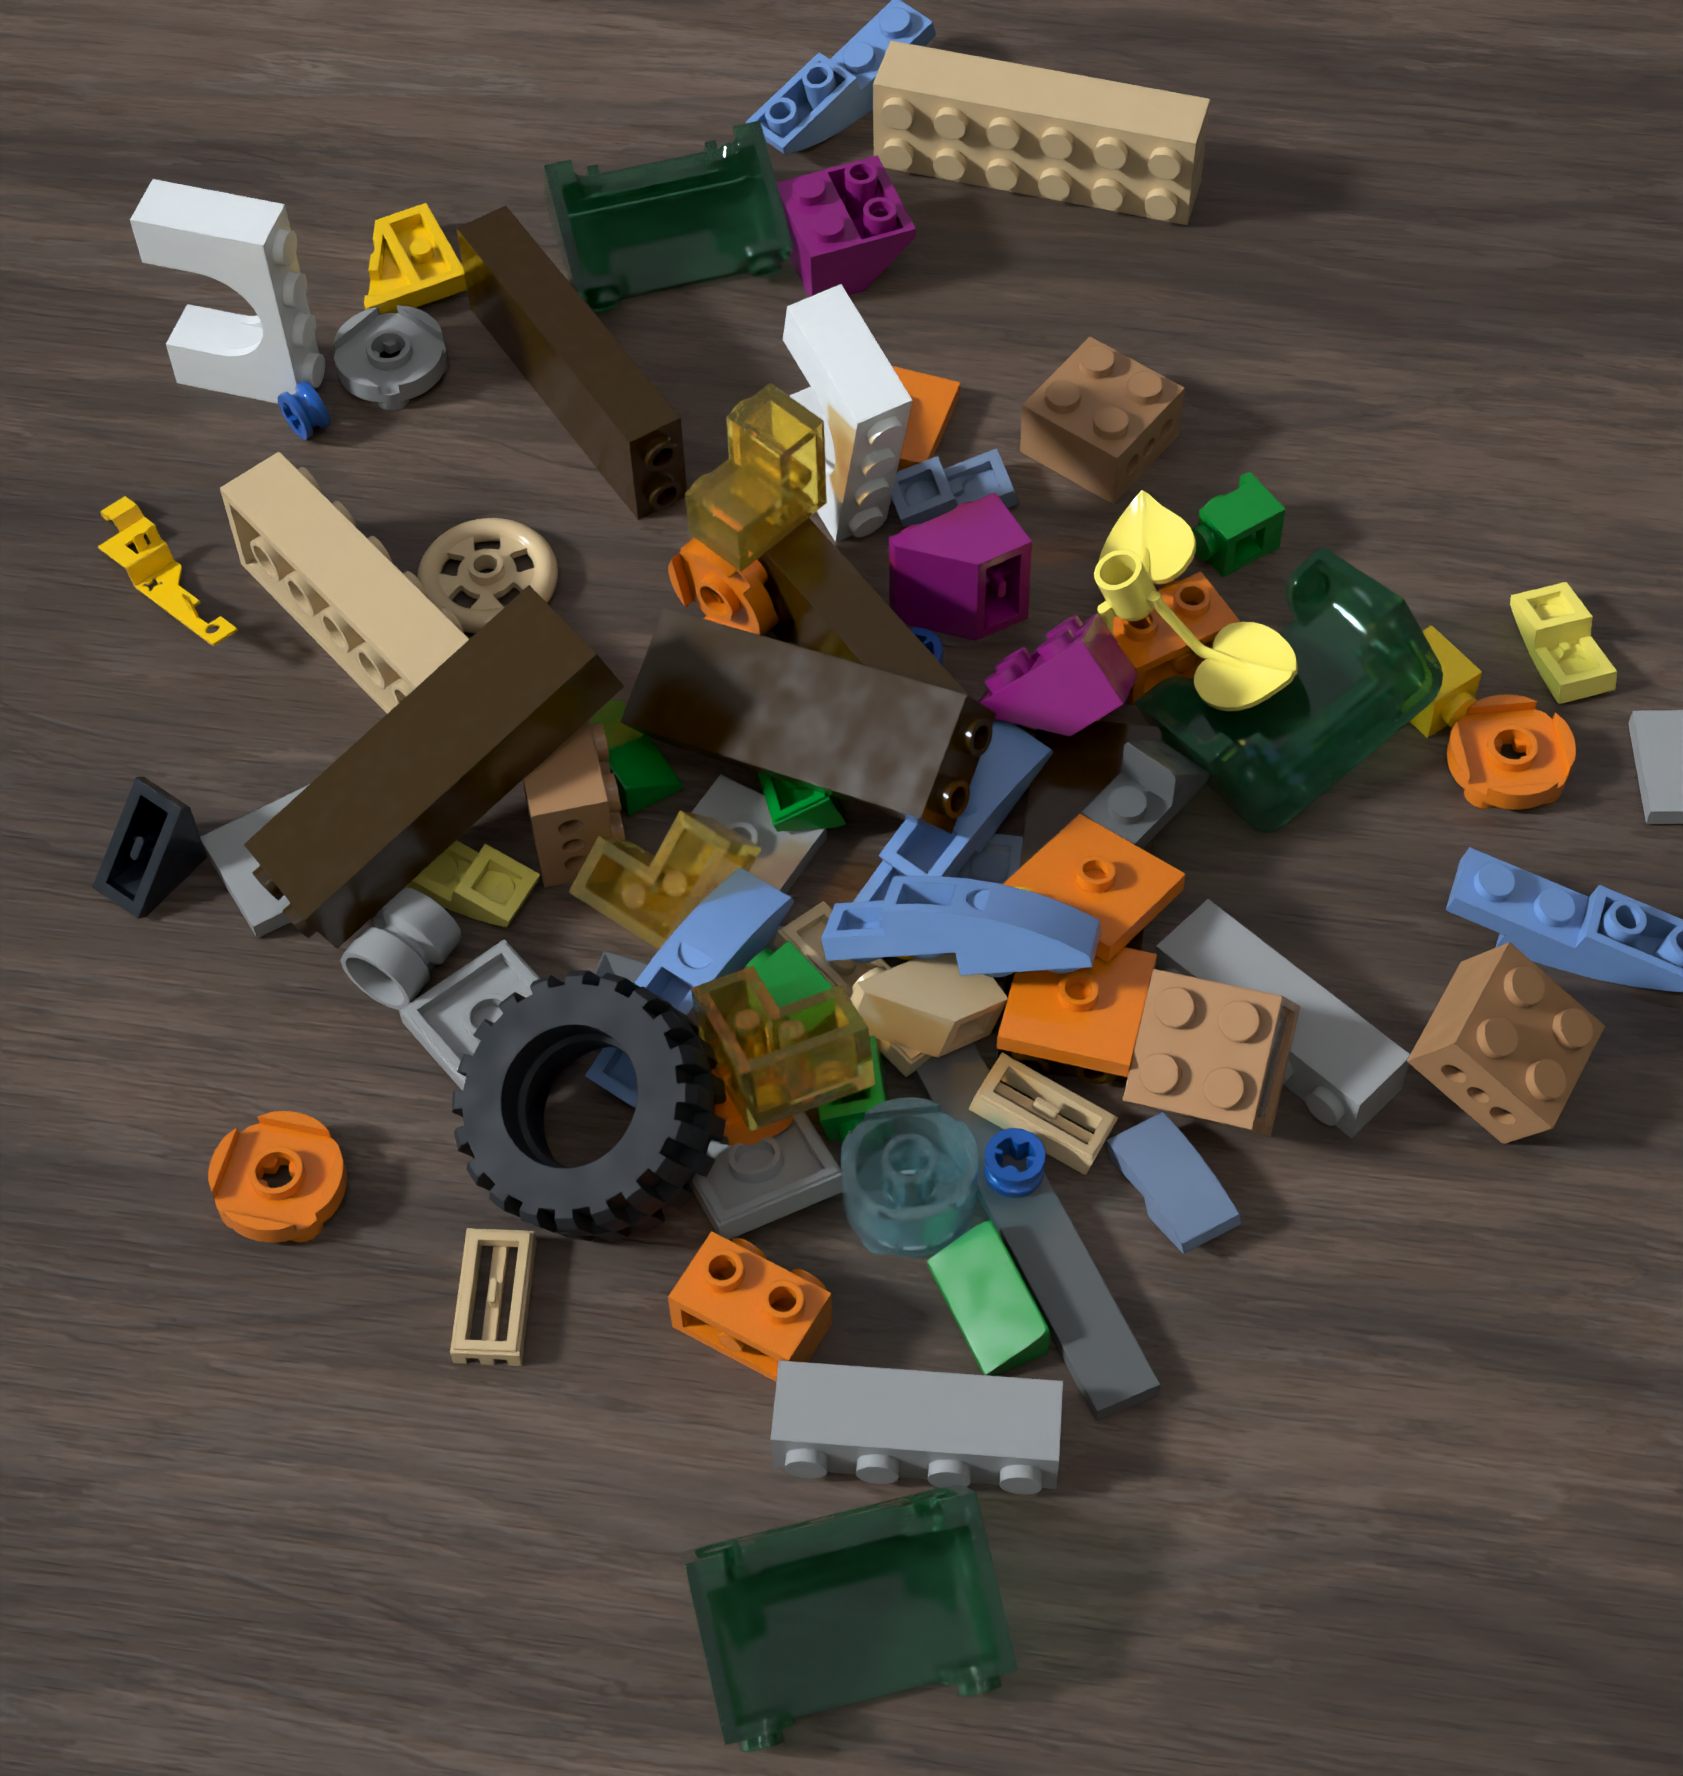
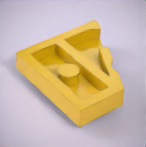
M427 203L375 220L373 233L375 250L370 254L368 268L370 286L368 295L364 297L365 310L379 307L380 314L398 313L397 305L417 308L467 290L463 266Z

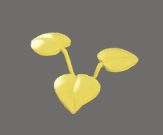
M1141 490L1114 525L1103 546L1099 562L1094 571L1095 581L1106 600L1097 608L1101 618L1114 636V617L1117 616L1127 621H1138L1148 616L1155 609L1194 653L1205 659L1198 666L1194 674V686L1203 702L1210 707L1222 711H1240L1267 700L1293 681L1294 676L1297 675L1298 661L1293 649L1276 631L1255 622H1237L1226 625L1216 635L1212 648L1203 645L1166 605L1154 584H1166L1175 580L1187 569L1196 552L1195 536L1190 526L1181 517L1163 507L1150 494Z

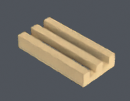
M1004 1053L1000 1054L969 1107L970 1111L1004 1130L1019 1128L1033 1133L1041 1140L1045 1153L1084 1175L1088 1173L1118 1119L1117 1116ZM1000 1081H1003V1082H1005L1006 1084L1012 1086L1013 1088H1015V1089L1021 1091L1022 1093H1024V1094L1028 1095L1029 1097L1035 1099V1101H1033V1100H1031L1030 1098L1024 1096L1023 1094H1021V1093L1015 1091L1014 1089L1008 1087L1007 1085L1001 1083ZM1060 1113L1061 1115H1063V1116L1069 1118L1070 1120L1076 1122L1077 1124H1079V1125L1085 1127L1086 1129L1092 1131L1094 1134L1088 1132L1087 1130H1085V1129L1079 1127L1078 1125L1072 1123L1071 1121H1069V1120L1063 1118L1062 1116H1060V1115H1058V1114Z
M467 1228L450 1350L453 1363L467 1364L468 1358L479 1359L481 1365H494L495 1359L507 1360L508 1366H522L537 1244L535 1231ZM482 1246H493L482 1339L470 1340ZM509 1247H518L507 1341H497Z

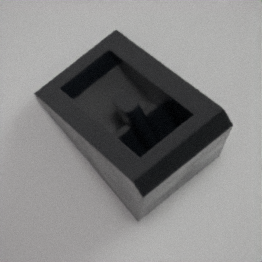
M136 777L92 888L136 918L147 917L207 858L191 808L147 778Z

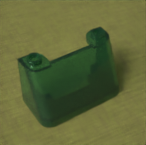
M760 121L733 126L734 141L722 145L719 149L716 140L707 141L701 153L600 173L598 164L587 166V175L581 176L575 173L572 160L544 165L543 195L570 284L593 312L613 309L621 304V300L749 272L752 277H765L777 273L783 268L782 262L791 255L793 244Z
M1323 546L1296 568L1286 585L1285 599L1295 620L1278 634L1289 643L1298 661V673L1289 685L1251 708L1240 711H1222L1210 707L1202 701L1193 681L1187 677L1177 675L1160 681L1135 702L1150 726L1163 727L1162 738L1171 748L1210 773L1209 781L1206 784L1243 821L1254 830L1263 833L1276 831L1289 823L1424 710L1436 698L1442 686L1443 671L1441 664L1405 599Z
M953 1485L922 1491L700 1546L680 1554L725 1745L739 1742L742 1752L762 1750L781 1744L785 1741L783 1729L795 1724L797 1717L939 1682L942 1685H956L959 1696L981 1694L1001 1687L1000 1675L1018 1671L977 1493L965 1486Z

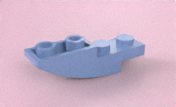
M891 0L831 59L820 52L815 55L746 121L747 128L784 155L804 150L840 133L873 110V83L890 41L925 47L936 36L933 21L901 0Z
M996 719L992 725L993 733L990 745L986 752L981 755L969 786L970 796L964 812L957 818L952 834L905 820L878 855L883 861L853 902L884 900L893 876L956 877L974 851L977 854L981 853L1053 754L1052 749L1015 724Z
M1471 847L1460 859L1446 911L1498 932L1499 936L1496 947L1510 942L1533 962L1600 981L1646 989L1683 992V919L1601 885L1588 897Z
M739 867L722 881L680 924L635 981V984L645 987L672 1004L674 1008L687 1015L701 1029L715 1006L725 1010L744 980L741 976L742 970L751 959L765 948L795 901L792 897ZM615 1047L603 1048L585 1076L636 1109L637 1079L629 1056L621 1049Z
M893 876L884 900L835 903L821 941L826 961L850 959L856 963H867L881 957L914 955L921 959H931L945 953H956L960 975L984 974L988 977H1004L1014 972L1049 970L1054 973H1069L1079 968L1092 967L1102 931L1099 919L1068 904L1031 891L968 878Z

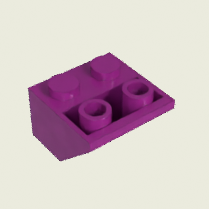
M878 155L774 183L776 231L808 297L842 284L848 295L865 291L916 237V228Z
M996 492L974 502L962 503L953 511L922 524L911 525L899 534L889 537V607L906 625L975 641L1028 618L1032 541Z
M1099 613L1084 622H1081L1078 615H1074L1050 630L1046 634L1048 640L1042 643L1036 652L1030 655L1026 647H1022L996 664L994 667L996 672L984 681L988 688L978 701L997 713L995 719L1072 736L1123 705L1138 673Z

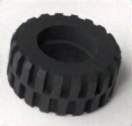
M589 970L569 971L565 976V983L552 975L533 981L530 985L532 995L526 998L517 992L512 993L499 1003V1008L503 1014L495 1023L487 1019L483 1020L473 1034L474 1037L481 1040L474 1055L470 1056L463 1053L457 1073L465 1076L466 1079L463 1091L455 1090L453 1092L452 1113L463 1117L464 1126L457 1127L454 1131L458 1151L474 1158L468 1162L466 1170L477 1186L490 1191L489 1200L503 1211L520 1217L521 1221L553 1233L584 1241H591L595 1236L613 1241L629 1238L631 1226L648 1231L665 1221V1215L661 1210L664 1206L670 1204L681 1209L695 1195L687 1185L696 1173L707 1178L716 1160L706 1155L711 1139L723 1140L726 1120L715 1115V1104H723L727 1099L724 1080L711 1073V1070L716 1068L719 1063L711 1044L698 1037L700 1028L687 1015L650 990L636 985L625 977L608 972L604 976L599 977ZM608 1047L621 1049L629 1056L633 1064L638 1088L636 1109L629 1128L617 1145L596 1161L575 1168L562 1166L556 1162L551 1154L544 1132V1111L553 1084L572 1062L584 1054Z

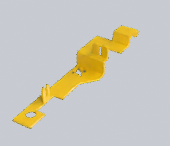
M124 496L100 511L106 521L112 520L120 533L99 545L98 548L127 570L137 590L213 647L238 631L235 626L221 616L209 624L198 616L195 606L201 603L200 600L179 586L182 566L174 560L167 543L161 539L156 525L144 517L137 504ZM145 534H147L148 539H149V541H150V543H151V544H149V545L147 544V542H146V540H145V538H144V535H145ZM134 542L139 553L136 554L127 546ZM156 580L159 585L154 586L150 591L147 586ZM213 626L220 627L214 633H206Z

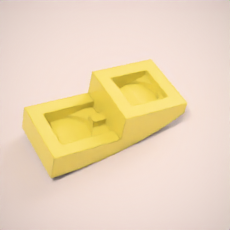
M1567 582L1511 595L1510 606L1523 641L1538 672L1558 704L1615 690L1617 670L1591 637L1593 616Z
M456 840L414 878L406 888L417 890L433 899L442 907L456 913L507 928L538 882L540 874L487 844H484L478 853Z

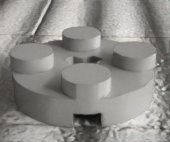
M397 305L398 313L380 314L379 307L366 309L347 320L335 336L334 362L340 383L351 394L363 400L377 402L385 410L395 411L404 408L410 399L432 388L448 370L447 351L440 325L426 312L411 306ZM385 351L392 354L400 351L399 355L392 358H381L379 353Z

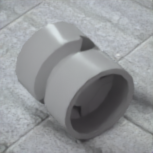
M406 887L378 911L373 918L374 927L364 928L340 959L342 968L348 977L364 993L375 1001L396 1010H400L414 1001L431 978L429 970H432L435 965L443 964L462 939L461 930L456 921L441 905L425 894Z

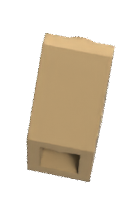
M945 953L931 959H921L913 955L908 962L887 970L885 967H876L862 975L853 985V994L841 1020L849 1030L868 1036L874 1035L877 1039L921 1051L924 1054L938 1058L989 1036L1007 1003L1008 997L993 977H988L984 974L960 975L956 953Z

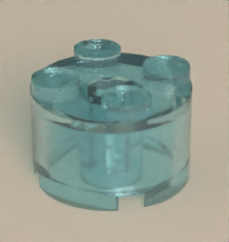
M907 1097L892 1099L875 1105L864 1114V1120L855 1127L852 1133L849 1131L841 1149L843 1208L850 1226L860 1237L862 1244L868 1251L875 1254H891L901 1257L925 1256L944 1249L968 1232V1227L974 1217L977 1206L979 1165L978 1147L970 1128L960 1118L958 1122L950 1115L942 1112L941 1105L927 1099Z

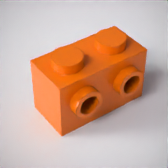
M1201 571L1183 580H1173L1166 583L1157 590L1166 605L1197 639L1209 648H1212L1216 635L1223 627L1231 623L1240 622ZM1155 609L1148 616L1138 621H1127L1117 616L1113 618L1114 638L1138 673L1127 696V700L1132 706L1193 678L1196 669L1205 660L1194 653Z
M712 1231L668 1296L673 1328L775 1382L777 1381L779 1361L808 1363L833 1324L832 1296L818 1278L801 1269H793L790 1272L768 1261L765 1254L752 1243L740 1238L730 1241Z

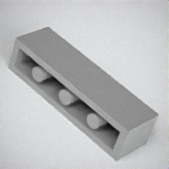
M1209 899L1156 946L1155 954H1157L1155 969L1276 994L1284 996L1301 1006L1283 1085L1304 1100L1311 1113L1322 1123L1329 1126L1335 1125L1350 1138H1353L1403 1088L1409 1066L1407 1060L1410 1054ZM1280 1016L1279 1023H1278V1028H1277V1032H1276V1036H1275V1041H1274V1045H1273V1049H1272V1054H1271V1058H1270V1062H1269V1067H1268V1071H1267L1266 1078L1268 1077V1073H1269V1068H1270V1064H1271V1060H1272V1055H1273V1051H1274V1047H1275V1042H1276V1038H1277V1034H1278V1029H1279V1025H1280V1021H1281V1016Z
M779 1361L770 1438L773 1468L785 1469L792 1476L806 1479L821 1478L827 1472L856 1474L859 1479L874 1484H888L897 1481L899 1478L926 1479L930 1484L944 1489H961L969 1486L970 1483L1000 1485L1007 1492L1022 1495L1038 1493L1042 1488L1056 1489L1060 1455L1063 1381Z

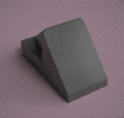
M1160 740L1128 741L1124 745L1121 773L1082 811V815L1143 849L1209 781L1210 773Z

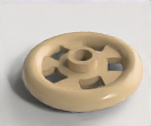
M482 518L454 526L432 542L422 556L417 578L423 585L428 599L438 609L448 608L459 620L464 632L477 633L505 607L497 599L506 595L512 588H516L521 593L530 585L548 603L557 585L558 563L549 543L534 529L513 520ZM487 541L500 542L499 550L481 549L475 551L476 543ZM527 554L531 558L534 568L517 572L513 558ZM449 559L462 561L456 576L441 574ZM484 569H494L490 573H480ZM460 591H464L468 596L478 599L470 609L452 601Z

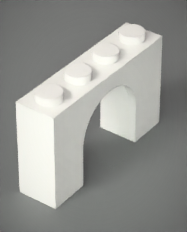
M153 179L130 219L142 263L198 273L214 278L238 292L257 313L256 316L241 315L187 304L166 343L177 383L277 404V397L281 393L289 392L291 395L296 393L295 387L302 381L309 383L313 388H318L325 373V358L322 354H319L315 337L316 319L313 314H310L306 298L307 279L305 274L300 272L296 254L297 236L294 231H291L285 204Z
M842 284L787 306L783 341L811 387L775 401L770 426L772 437L835 543L851 535L858 538L867 536L876 531L886 521L913 401Z

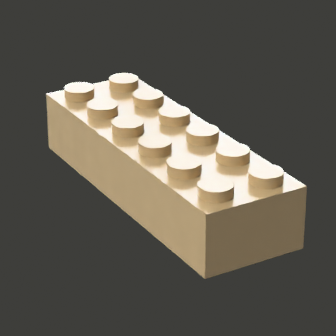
M890 41L873 83L874 156L878 155L883 167L1188 225L1202 181L1210 99Z
M277 452L220 487L241 565L387 714L469 640L464 634V630L456 616L446 607L438 609L428 599L427 593L418 578L410 571L402 573L392 563L386 548L375 536L366 538L356 528V524L346 507L339 501L331 503L321 493L317 481L305 467L296 469L280 452Z

